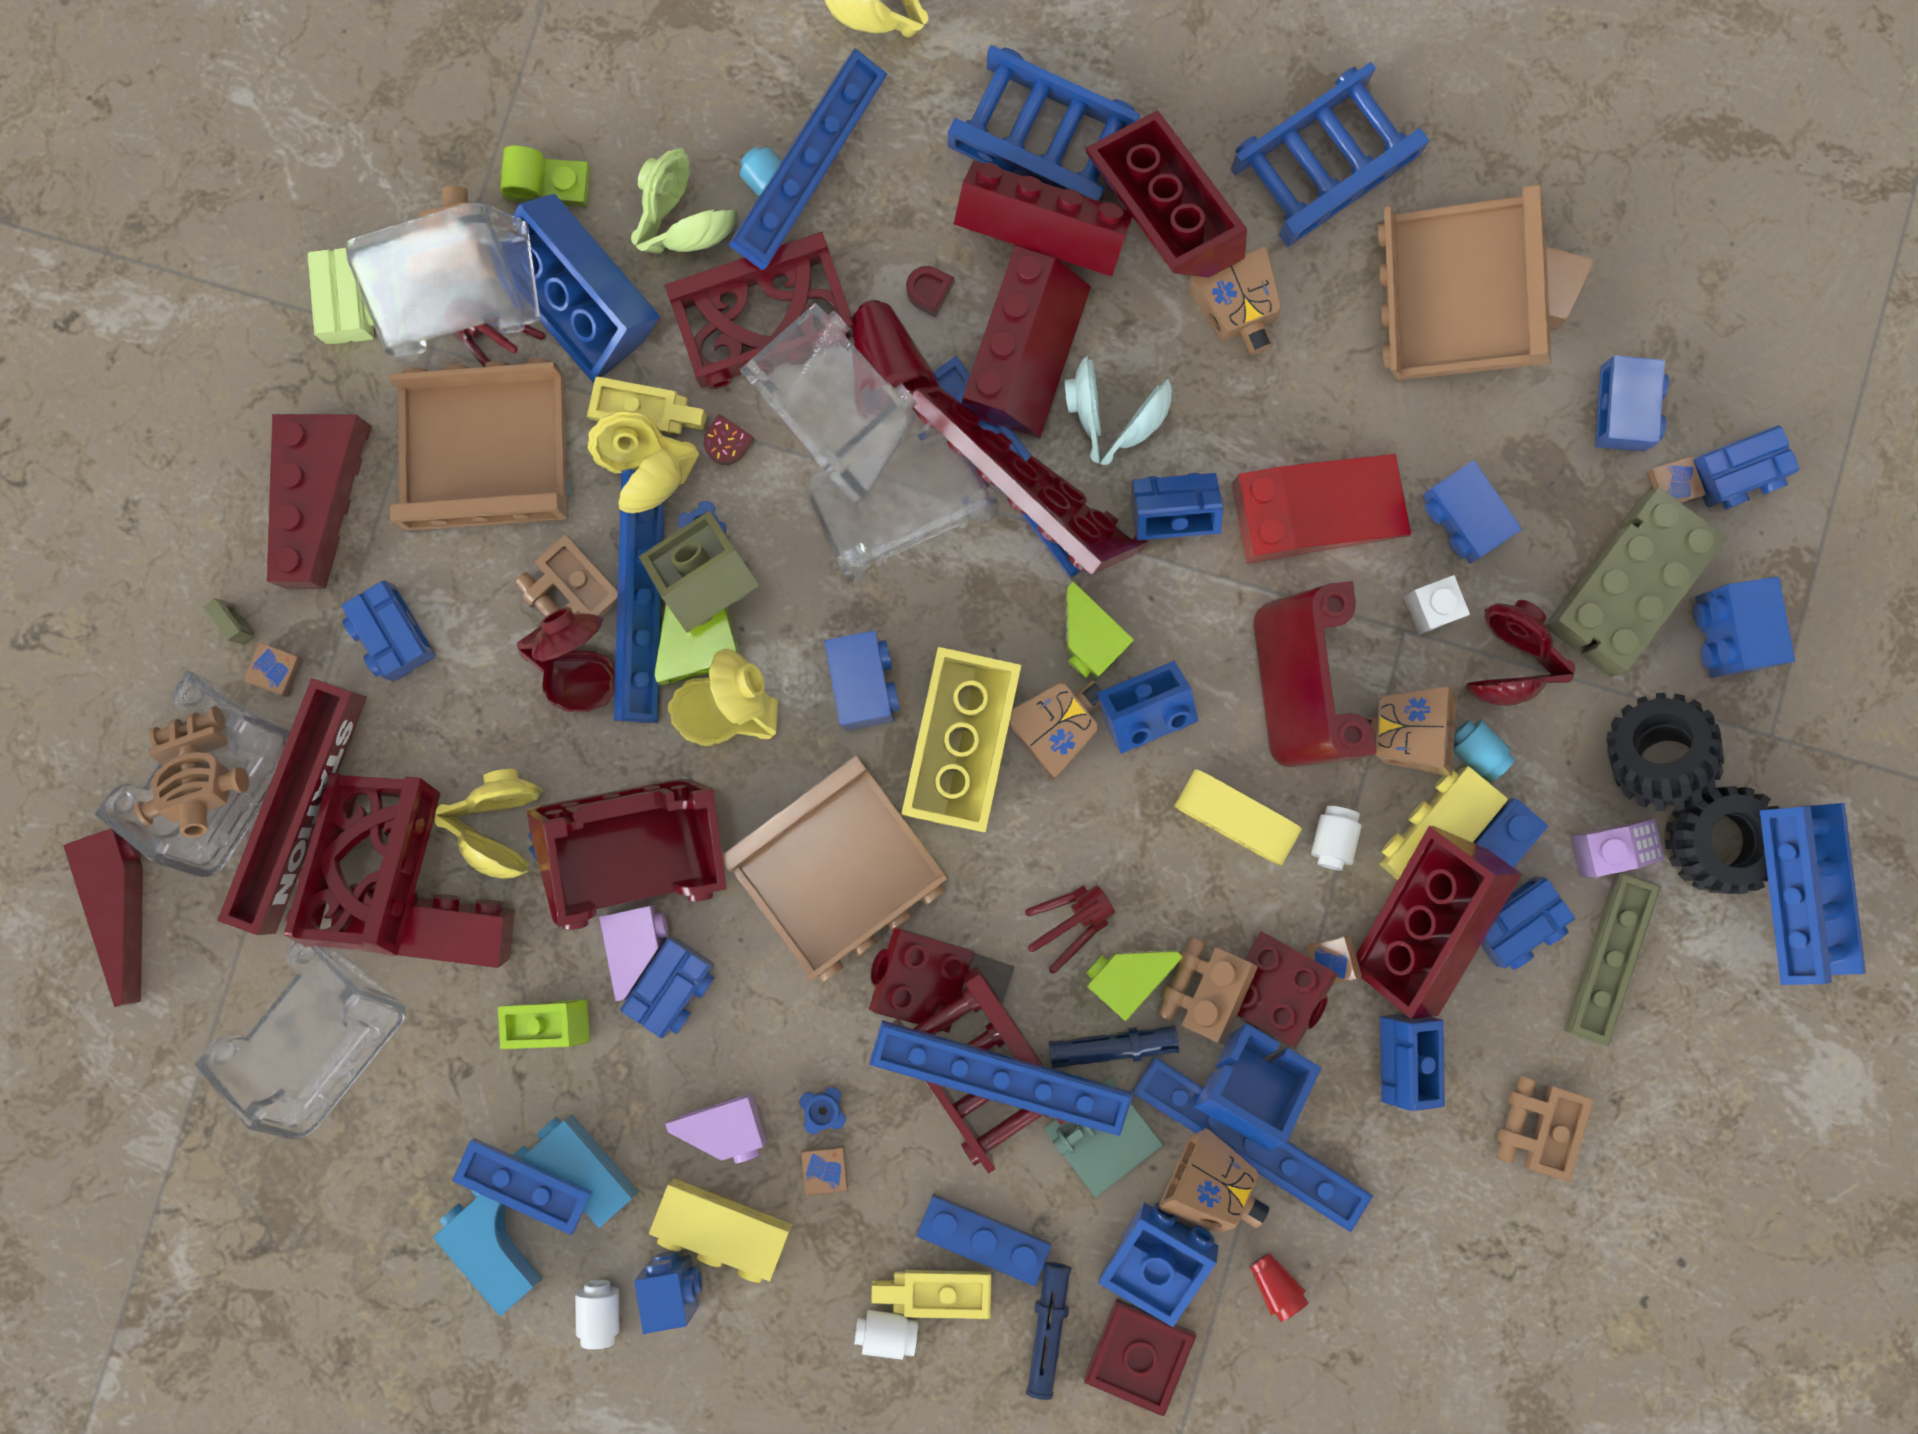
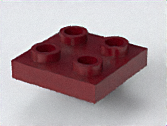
M894 927L888 949L880 950L872 964L870 978L871 983L875 986L869 1010L910 1023L921 1024L961 997L965 983L963 975L969 971L975 951ZM952 1024L941 1031L949 1033Z
M1261 931L1245 958L1246 961L1257 965L1258 968L1237 1016L1296 1049L1306 1030L1312 1029L1322 1017L1328 1003L1327 993L1338 974Z

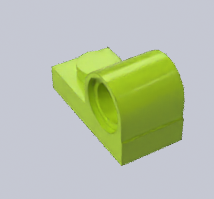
M519 145L507 146L503 150L500 192L507 202L523 203L555 193L565 206L587 207L591 167L588 162L545 159L544 155L534 148Z
M588 999L498 1006L500 1049L570 1047L591 1042Z

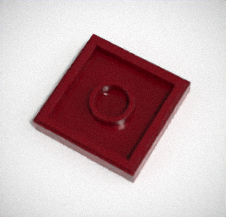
M1115 1299L1083 1378L1084 1383L1164 1417L1197 1335L1194 1331L1177 1324L1171 1327L1148 1312Z

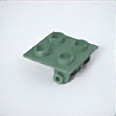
M1112 1077L1103 1082V1084L1119 1088ZM1131 1103L1120 1136L1071 1122H1065L1060 1126L1056 1119L1043 1128L1052 1139L1055 1147L1062 1156L1064 1155L1095 1198L1163 1146Z

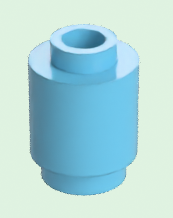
M755 147L742 158L740 162L742 168L739 176L759 197L781 160L769 147L762 149Z
M1467 720L1455 731L1454 753L1467 766L1472 768L1481 777H1485L1489 782L1498 779L1514 763L1515 758L1509 753L1511 748L1482 720L1474 724Z

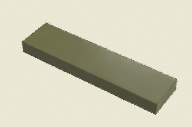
M1624 872L1615 873L1567 1019L1565 1032L1609 1047L1661 885Z

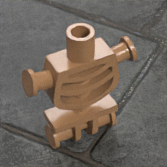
M217 706L210 707L208 713L203 715L198 713L187 715L186 725L180 719H175L169 722V727L164 729L154 727L149 730V738L153 747L149 748V754L163 767L155 772L151 780V790L154 799L146 803L138 801L134 804L135 813L144 825H151L153 818L162 814L172 823L179 821V830L182 836L188 838L203 836L208 831L207 811L226 805L229 790H235L238 793L248 790L249 779L243 767H235L230 773L212 754L206 753L228 745L227 738L220 732L226 728L225 717Z

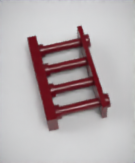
M977 966L963 975L967 988L962 990L963 996L913 1028L935 1035L971 1010H974L976 1013L983 1009L991 1023L985 1026L987 1031L967 1043L968 1045L989 1050L995 1045L1000 1048L1006 1044L1016 1059L1044 1066ZM896 1019L892 1022L904 1026L901 1020ZM927 1082L966 1140L961 1144L965 1154L974 1166L981 1162L988 1174L995 1170L993 1157L989 1151L1043 1116V1114L1020 1109L979 1137L965 1116L990 1099L968 1093L955 1102L945 1086ZM1056 1118L1060 1126L1067 1122Z

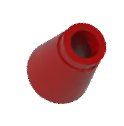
M1271 1253L1264 1255L1249 1266L1270 1315L1275 1314L1280 1322L1289 1319L1309 1304L1304 1296L1306 1290L1274 1259Z

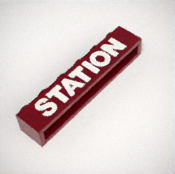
M311 678L217 921L255 935L276 934L308 851L311 830L315 826L320 809L322 791L327 785L330 773H338L367 699L366 696Z

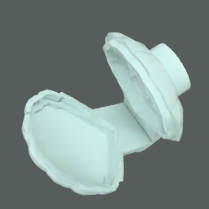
M1087 355L1082 359L1076 371V378L1065 380L1068 412H1078L1081 425L1092 440L1091 460L1102 465H1108L1112 462L1114 453L1119 447L1129 448L1149 437L1162 424L1171 403L1172 387L1167 378L1160 386L1159 384L1133 415L1124 430L1102 458H1100L1098 436H1101V425L1093 360L1089 359Z

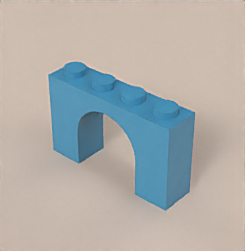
M573 1115L562 1122L555 1117L537 1133V1136L541 1139L537 1145L530 1151L525 1146H522L513 1154L522 1160L593 1191L584 1212L598 1228L639 1192ZM472 1191L476 1199L465 1209L459 1203L439 1220L443 1228L433 1236V1239L497 1314L502 1316L531 1290L542 1277L511 1241L505 1226L506 1205Z

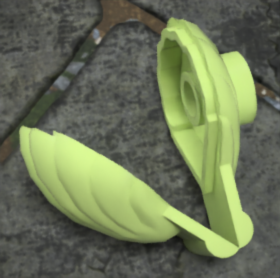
M682 148L667 151L658 159L650 158L641 168L638 177V187L643 190V214L637 230L633 231L631 235L632 243L640 251L661 254L665 248L677 252L707 249L729 235L736 223L737 213L735 210L715 212L708 210L684 218L678 223L673 224L666 233L656 236L662 219L680 202V198L684 195L690 176L689 159Z

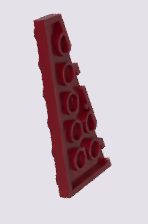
M931 385L917 388L907 401L918 411L917 416L924 424L931 428H936L948 439V446L955 453L967 457L977 467L979 476L989 484L999 487L1008 496L1009 504L1018 512L1027 514L1038 524L1039 532L1049 541L1058 543L1069 554L1068 557L1071 563L1081 571L1089 572L1093 575L1139 554L1149 542L1147 540H1137L1136 535L1131 539L1116 527L1119 519L1107 510L1103 513L1100 510L1089 508L1085 505L1087 499L1084 493L1032 455L1027 461L1009 448L1013 442L1001 432L996 434L993 431L982 429L978 426L980 419L977 414L939 386Z

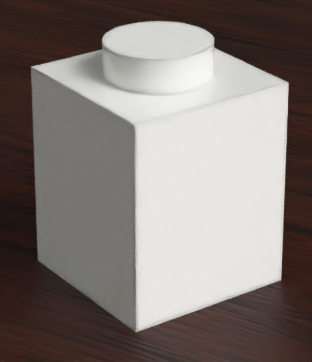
M1455 575L1418 588L1403 597L1418 636L1470 615Z

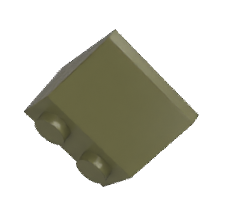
M710 510L638 556L660 596L687 633L695 627L710 621L715 614L730 604L744 599L750 591L759 586Z

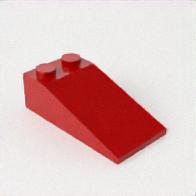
M1396 454L1279 466L1239 473L1232 482L1247 564L1411 535Z

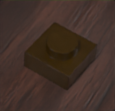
M974 953L969 971L977 966L1003 1004L1014 966ZM964 983V986H963V989H962V990H964L965 988H967V986H966L965 983Z

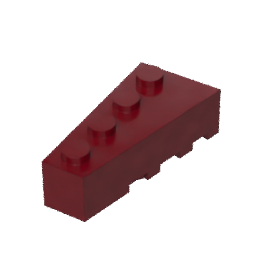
M272 414L267 582L284 589H326L340 541L338 534L343 516L347 515L351 502L348 498L354 477L359 474L362 463L360 456L364 442L369 439L372 428L369 423L357 414Z

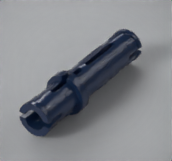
M1176 1025L1149 1030H1137V1027L1128 1028V1032L1049 1041L1052 1069L1071 1065L1107 1062L1118 1059L1132 1058L1133 1062L1142 1061L1141 1057L1179 1053V1042Z
M1058 1262L1045 1263L1041 1298L1035 1302L1034 1309L1038 1313L1026 1394L1041 1400L1053 1398V1386L1059 1357L1063 1319L1069 1315V1306L1066 1304L1072 1267ZM1053 1291H1054V1292H1055V1300H1054V1307H1053V1311H1052V1321H1051V1324H1050V1323H1049V1317H1050V1310H1051V1305H1052V1296H1053ZM1048 1337V1338H1049V1341H1048V1348H1047L1045 1369H1043V1368H1042V1365H1043L1045 1344H1046V1338Z

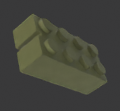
M1660 487L1640 497L1619 525L1622 528L1613 533L1545 624L1552 634L1572 649L1587 645L1592 639L1597 641V644L1584 648L1580 655L1610 677L1629 671L1727 540L1725 535Z

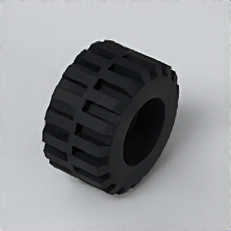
M1655 693L1656 699L1649 701L1646 696L1637 699L1638 705L1634 708L1628 704L1621 709L1623 718L1615 717L1611 723L1612 732L1607 733V752L1614 780L1618 787H1622L1623 794L1629 800L1636 796L1637 805L1647 808L1649 803H1653L1655 811H1665L1667 805H1674L1675 811L1685 809L1684 803L1687 801H1691L1693 805H1696L1703 801L1702 792L1710 795L1716 788L1715 780H1721L1723 774L1724 754L1719 725L1715 724L1714 715L1709 709L1703 711L1702 703L1695 699L1686 703L1685 695L1675 693L1673 699L1666 698L1665 693ZM1662 741H1675L1690 748L1683 757L1670 763H1653L1641 757L1647 748Z
M1748 787L1715 788L1710 795L1702 792L1703 801L1696 805H1693L1691 801L1685 802V809L1677 811L1674 809L1671 813L1677 818L1676 822H1667L1665 831L1672 832V840H1665V848L1673 849L1674 856L1668 858L1671 865L1681 866L1682 870L1678 875L1684 881H1693V887L1699 890H1709L1710 893L1745 894L1748 891H1758L1764 888V882H1768L1760 810L1780 809L1779 806H1768L1771 798L1765 794H1754L1755 789ZM1724 815L1731 818L1738 825L1743 837L1741 853L1730 865H1726L1716 856L1711 844L1713 827Z

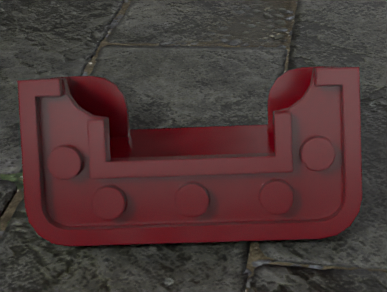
M1353 581L1330 583L1265 603L1257 610L1254 616L1253 627L1269 749L1274 760L1284 767L1351 761L1376 754L1373 730L1366 718L1353 713L1335 715L1324 629L1344 625L1352 618L1355 612L1356 600Z
M677 779L541 805L527 810L529 830L552 920L558 927L562 926L565 930L580 929L588 926L589 919L597 915L596 909L672 892L687 896L688 901H704L711 899L713 892L727 889L714 790L694 780Z

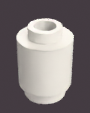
M1338 806L1326 807L1325 815H1320L1311 851L1312 856L1319 858L1317 865L1337 871H1342L1344 864L1353 865L1362 827L1358 823L1360 813Z
M608 1280L585 1282L584 1288L575 1293L576 1336L580 1338V1346L586 1349L611 1347L615 1344V1336L620 1332L619 1289L610 1286V1281Z
M867 1310L866 1318H857L854 1344L862 1345V1355L903 1360L904 1355L914 1356L918 1320H910L908 1317H904V1314Z

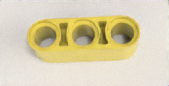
M1197 769L1193 771L1175 804L1178 810L1279 866L1283 865L1302 831L1300 826Z

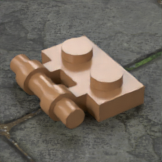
M566 534L534 561L544 573L537 582L527 572L520 575L514 582L524 593L522 598L531 608L536 606L545 617L560 609L548 596L555 587L570 601L563 608L570 607L574 614L588 613L602 617L617 603L618 590Z
M1191 937L1185 951L1180 950L1179 952L1183 958L1178 962L1179 965L1170 986L1165 985L1160 995L1163 1001L1157 1015L1173 1021L1179 1006L1188 1010L1181 1026L1224 1045L1258 966L1216 947L1209 963L1203 961L1200 958L1207 943ZM1194 971L1203 974V977L1192 998L1186 995L1185 992Z
M1520 1076L1516 1091H1511L1507 1103L1511 1104L1505 1129L1500 1128L1497 1140L1500 1141V1146L1496 1158L1513 1164L1517 1148L1528 1151L1524 1167L1570 1182L1594 1099L1547 1085L1542 1101L1533 1098L1537 1081ZM1528 1110L1539 1113L1532 1138L1522 1135Z

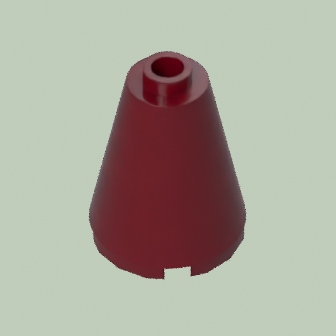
M879 300L867 301L859 306L852 317L855 324L853 339L858 407L860 413L869 420H871L870 414L880 415L882 421L906 418L918 412L907 402L917 388L931 385L940 387L937 376L891 305Z

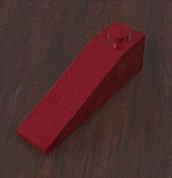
M110 828L67 843L63 847L114 1007H120L141 1002L143 867L140 857L142 856V847L138 838L132 834L131 829Z

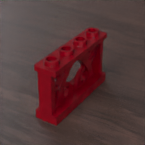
M823 232L780 245L764 270L758 268L748 259L742 258L664 285L695 377L701 388L709 386V389L725 387L732 383L733 377L748 373L749 376L760 375L771 370L772 364L786 359L789 363L802 361L808 358L813 350L825 346L827 349H837L847 345L851 341L850 338L853 337L855 324ZM822 264L831 291L810 289L811 266ZM785 275L788 278V282L784 285V288L795 286L794 291L777 290L773 287L774 279ZM759 285L763 292L771 298L779 301H791L784 319L771 336L749 331L732 322L746 307L749 287ZM732 293L737 297V302L731 310L723 315L720 311L727 309L729 305L723 304L721 297ZM808 299H822L830 303L835 309L833 321L822 327H814L810 322L811 318L817 314L823 316L824 314L818 307L807 305ZM696 305L709 324L703 327L694 337L685 309ZM797 327H799L802 333L792 336ZM718 330L722 335L716 339L714 351L716 352L721 346H726L730 349V355L727 359L711 362L703 356L702 349L705 340ZM742 345L754 350L743 353Z
M330 773L327 785L321 794V805L315 826L310 833V844L304 865L298 874V885L293 903L286 916L284 935L307 947L319 946L378 952L382 955L398 956L441 793L422 778L417 777L391 779ZM367 795L371 801V814L367 815L364 808L355 804L357 796ZM381 796L400 797L398 804L383 808ZM354 805H356V813L351 817ZM382 828L383 833L386 836L389 835L387 844H384L382 839ZM370 836L373 847L383 856L381 868L366 876L353 892L345 880L340 861L357 844ZM376 884L372 897V894L368 891L372 886ZM328 903L329 910L326 913V915H324L326 904ZM342 908H345L340 919L334 925L327 929H320L323 917L326 919L334 918L341 912ZM354 916L365 922L363 934L345 932Z

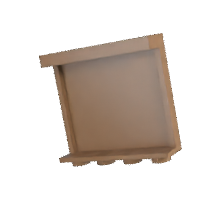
M1540 185L1522 187L1523 196L1401 214H1394L1391 206L1384 207L1385 222L1378 223V238L1380 247H1386V262L1380 263V281L1382 288L1387 287L1388 303H1382L1381 317L1383 328H1389L1390 343L1383 344V361L1385 369L1391 368V372L1397 381L1552 363L1544 197Z
M544 358L528 359L526 364L510 365L503 361L487 362L485 367L469 368L466 365L450 364L446 365L444 370L428 371L425 368L409 367L404 369L403 373L388 374L389 381L398 388L399 503L390 504L391 522L404 531L568 520L565 375L554 362Z
M857 756L853 757L722 854L724 866L728 871L734 873L808 974L806 978L809 982L817 976L825 982L843 968L839 961L852 950L858 957L878 941L873 934L885 925L893 931L894 927L897 928L912 917L907 909L921 899L926 906L944 893L946 890L942 883L948 879Z

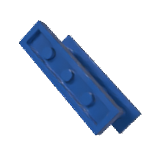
M990 45L987 51V69L994 72V75L972 119L964 122L954 118L948 130V148L978 162L992 163L999 166L1002 170L1021 176H1032L1039 179L1042 183L1063 190H1075L1082 196L1102 202L1105 187L1099 185L1100 182L1097 179L1100 172L1090 158L1083 172H1078L1077 174L1063 168L1060 161L1083 114L1106 124L1098 141L1138 121L1141 114L1135 112V109L1125 101L1119 99L1111 101L1025 61L1013 49L1006 47L999 49ZM1009 80L1031 89V92L1009 137L1000 139L988 133L986 126ZM1046 97L1068 106V109L1046 154H1042L1039 157L1026 151L1023 144Z
M1372 62L1359 70L1355 66L1348 69L1336 80L1335 87L1261 138L1257 139L1256 136H1252L1235 150L1236 157L1231 167L1234 175H1238L1251 166L1286 213L1283 217L1285 222L1278 235L1287 247H1290L1417 159L1430 141L1421 128L1408 136L1404 132L1399 133L1368 92L1365 86L1368 85L1376 69ZM1349 97L1353 99L1386 144L1383 148L1385 152L1375 159L1371 155L1365 156L1332 111L1333 108ZM1316 120L1319 121L1353 167L1350 170L1352 175L1341 183L1337 178L1333 180L1298 133ZM1282 143H1285L1319 190L1317 193L1319 198L1307 206L1304 202L1299 203L1265 157V155Z
M1845 803L1760 810L1781 985L1828 984L1832 982L1831 975L1865 974L1866 968Z

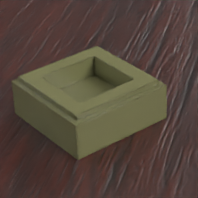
M214 598L203 607L227 640L244 645L255 637V632L234 604Z

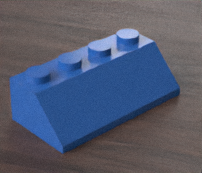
M555 193L518 205L497 244L501 276L587 377L594 382L595 377H603L643 344L659 320L660 315Z

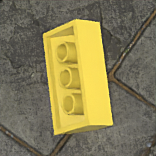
M938 647L901 813L902 816L986 833L1020 675V664Z

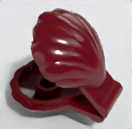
M1518 600L1514 606L1496 603L1484 609L1485 622L1496 637L1510 646L1532 655L1551 674L1467 682L1465 687L1471 695L1493 705L1511 706L1535 698L1544 689L1546 683H1569L1572 681L1575 664L1571 660H1566L1553 647L1550 631L1544 624L1546 615L1538 606L1526 600Z
M570 607L559 609L546 616L540 622V627L517 642V647L520 655L526 661L531 662L544 673L542 688L548 702L566 712H590L607 705L610 702L611 696L615 694V665L612 664L608 656L598 654L596 651H573L589 641L599 631L603 618L588 613L574 614Z

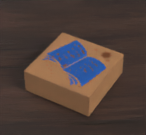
M1692 456L1648 471L1653 488L1660 487L1680 503L1706 495Z
M259 642L243 681L287 697L302 658Z
M1350 935L1315 942L1306 946L1309 958L1338 974L1333 984L1362 977Z
M844 1146L801 1151L804 1195L844 1192L848 1190Z

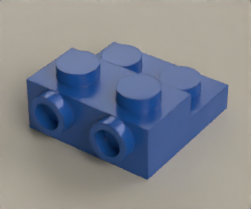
M1143 1202L1124 1231L1120 1245L1101 1272L1098 1283L1171 1327H1174L1216 1265L1219 1245L1214 1243L1213 1235L1205 1228L1194 1225L1190 1229L1176 1221V1216L1158 1208L1159 1203L1152 1207Z

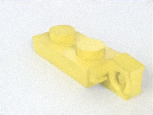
M595 377L587 417L589 420L599 422L601 418L618 411L639 412L653 420L661 434L681 435L682 427L704 431L708 414H705L704 409L687 406V397L678 395L676 391Z
M905 1270V1272H894V1280L872 1281L871 1302L893 1304V1313L904 1314V1317L990 1318L991 1271Z

